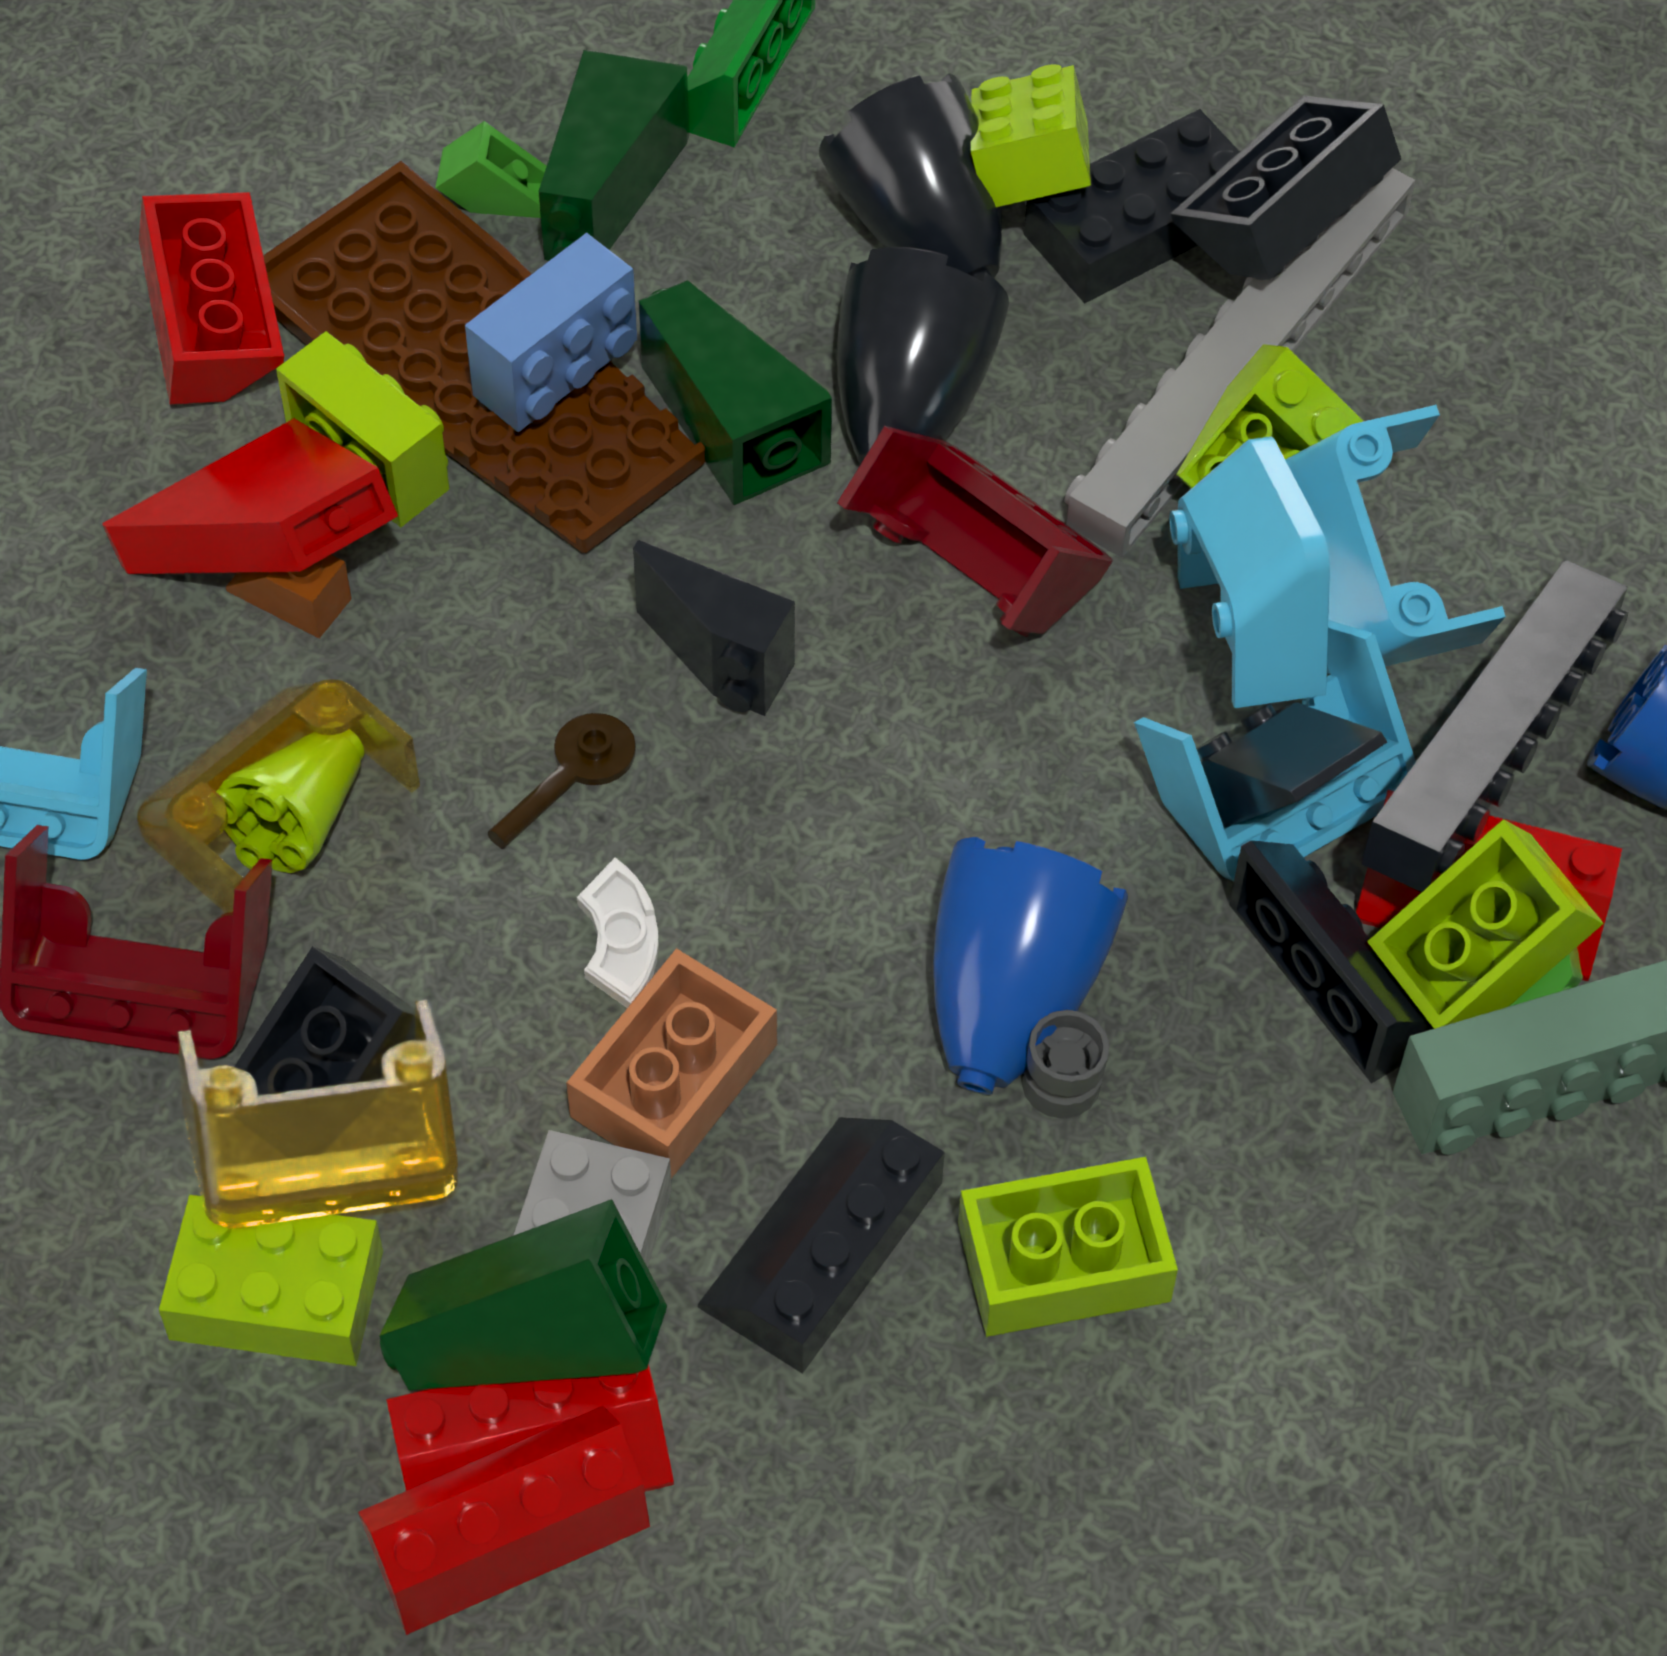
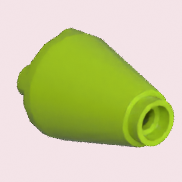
M332 724L327 728L318 729L230 774L223 781L219 789L210 797L209 807L212 813L221 821L222 827L235 843V853L239 861L249 869H252L260 858L271 859L272 869L280 872L294 873L306 869L320 852L358 774L361 760L364 757L363 744L358 736L349 728L339 724Z

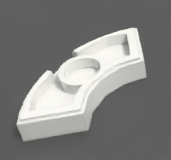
M614 858L579 894L577 905L592 920L597 934L596 952L584 970L585 979L628 1008L654 975L659 949L658 928L654 908L645 888L627 866L617 858Z

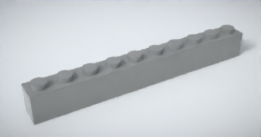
M1392 168L1384 175L1383 180L1379 184L1371 187L1354 202L1346 214L1338 217L1320 233L1318 239L1312 245L1304 248L1285 265L1284 270L1279 275L1270 280H1257L1247 277L1242 293L1235 301L1228 299L1221 306L1216 315L1214 326L1206 335L1199 333L1193 339L1187 349L1185 360L1176 370L1169 368L1164 373L1157 385L1155 395L1147 405L1140 403L1135 407L1126 423L1125 431L1117 440L1110 438L1103 445L1092 470L1086 476L1080 474L1073 480L1064 499L1065 504L1068 505L1066 524L1085 538L1123 558L1184 484L1176 474L1227 386L1263 344L1288 347L1292 352L1298 347L1408 214L1415 179Z

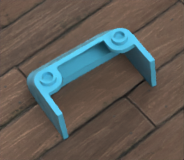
M1437 405L1352 424L1285 459L1326 539L1330 561L1328 620L1374 633L1385 667L1481 644L1506 617L1501 606L1448 619L1442 599L1433 588L1419 582H1408L1391 586L1358 483L1380 476L1390 464L1394 452L1417 447L1440 416ZM1327 664V673L1331 674Z
M1270 436L1249 439L1179 499L1178 510L1170 511L1169 515L1171 537L1173 543L1178 545V582L1180 589L1219 584L1221 588V601L1212 605V620L1217 638L1225 637L1232 652V704L1234 708L1326 695L1330 561L1326 539L1274 438Z
M1328 620L1327 664L1331 674L1327 676L1326 695L1303 698L1302 704L1380 731L1388 743L1296 803L1224 828L1192 735L1144 717L1134 722L1162 803L1216 870L1226 879L1234 882L1241 846L1251 840L1293 844L1300 854L1305 857L1377 816L1384 806L1387 790L1395 791L1416 763L1374 633Z
M134 668L105 693L104 721L94 725L83 737L80 759L0 746L1 847L13 848L36 825L49 826L47 852L49 855L85 860L97 856L109 845L114 837L141 757L147 669Z

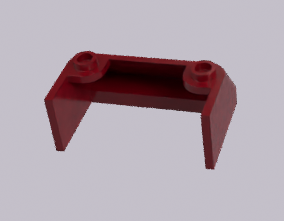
M884 426L837 502L844 509L868 513L876 519L873 524L874 529L896 543L901 544L906 537L925 544L998 598L996 605L1004 612L1000 617L1001 624L1025 637H1029L1031 633L1044 634L1101 581L1113 562V559L1102 549L963 450L943 440Z
M36 825L5 855L0 960V1009L6 1020L16 1028L29 1032L205 1059L219 1058L227 1054L243 1032L266 951L272 860L259 859L234 889L233 912L224 913L217 917L206 932L204 952L90 935L91 910L86 899L73 888L46 883L49 826Z

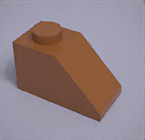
M333 555L327 556L301 572H238L226 586L227 592L319 639L352 599L345 561Z

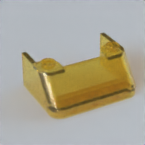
M329 679L287 687L278 692L143 801L137 812V823L141 836L149 846L224 913L233 912L234 889L243 880V877L207 846L223 832L227 825V808L223 798L216 791L230 774L312 732L323 735H336L350 729L361 740L364 753L412 793L420 787L413 737L354 687L344 681Z
M428 1000L415 1001V1040L396 1045L383 1056V1079L258 1095L252 1076L232 1066L220 1065L210 1069L199 1070L191 1030L178 1032L182 1108L204 1211L208 1219L213 1223L227 1228H243L432 1201L447 1196L456 1188L458 1183V1155L446 1060Z

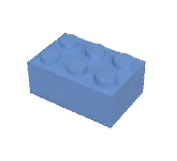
M586 233L465 325L473 396L517 432H520L535 419L539 420L545 417L552 410L555 403L573 389L585 386L595 372L614 357L618 358L626 354L637 340L633 268Z

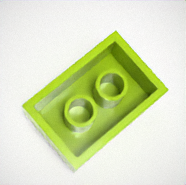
M1057 64L1045 65L1035 69L1029 76L1012 80L1004 76L995 77L981 83L979 88L972 89L971 104L978 116L979 126L975 137L971 141V155L976 174L988 190L996 207L1091 186L1088 122L1074 65L1063 68Z
M325 331L276 368L286 422L295 418L378 467L398 514V517L392 521L400 528L450 489L447 473L448 459L445 455L442 434L444 426L439 416L426 405L419 406L405 395L403 389L393 377L388 374L380 375L370 367L362 354L353 345H343Z
M1503 819L1367 942L1435 1029L1509 1007L1596 931L1603 922L1534 837Z
M1146 1156L961 1190L958 1227L986 1337L1171 1302L1178 1268Z
M189 1194L159 1307V1313L168 1339L357 1366L383 1255L377 1220Z

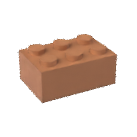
M676 948L566 1082L570 1117L615 1146L670 1158L672 1179L777 1046V1009Z

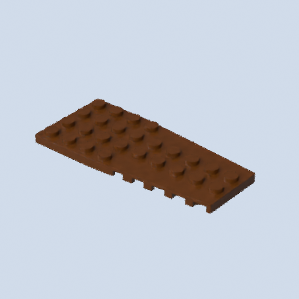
M402 161L386 170L263 255L275 314L279 322L306 345L325 331L343 345H353L362 354L370 367L380 375L388 374L393 377L401 386L405 395L419 406L426 405L439 416L444 426L442 434L445 453L581 553L590 551L705 463V446L701 442L694 445L679 430L678 419L667 408L660 411L645 396L644 385L633 374L626 377L612 363V360L596 371L585 386L573 389L555 403L552 410L545 417L539 420L535 419L520 432H517L476 399L472 392L465 325L532 274L503 245Z

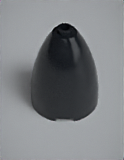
M949 73L939 82L926 84L920 75L910 77L872 94L850 109L848 113L852 121L836 137L834 134L824 136L819 147V157L840 194L859 220L884 247H907L948 255L946 266L956 268L977 278L978 274L984 272L994 278L1000 268L1002 210L1001 206L996 207L988 190L976 174L971 155V141L977 133L979 119L960 80Z
M907 247L870 250L868 260L858 264L851 262L840 311L838 381L847 432L860 464L884 426L943 441L953 431L970 406L986 376L1007 316L1009 297L1001 284L992 276L984 272L978 274L977 278L956 268L946 266L948 255Z

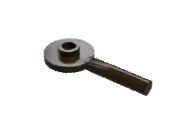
M601 713L584 714L568 721L559 730L554 743L555 759L558 768L488 831L490 840L499 848L504 849L576 782L585 785H603L622 777L632 766L636 754L635 738L630 728L618 718Z

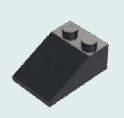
M638 540L633 547L637 613L710 693L718 697L726 707L736 712H747L750 710L765 716L795 665V601Z
M1296 702L1276 711L1271 703L1266 704L1240 720L1245 728L1242 732L1232 738L1229 737L1226 731L1222 732L1196 749L1201 757L1200 761L1223 827L1226 828L1298 802L1388 742L1380 731Z
M312 946L212 1101L298 1166L307 1169L402 1072L430 1029L433 1021L345 958Z

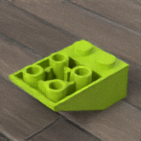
M1263 344L1227 386L1176 475L1192 489L1249 439L1272 436L1284 459H1287L1352 424L1363 422V420L1288 347Z

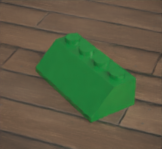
M733 0L728 9L722 8L715 21L714 33L707 44L701 43L698 47L693 61V69L688 75L689 133L735 148L814 11L815 0Z

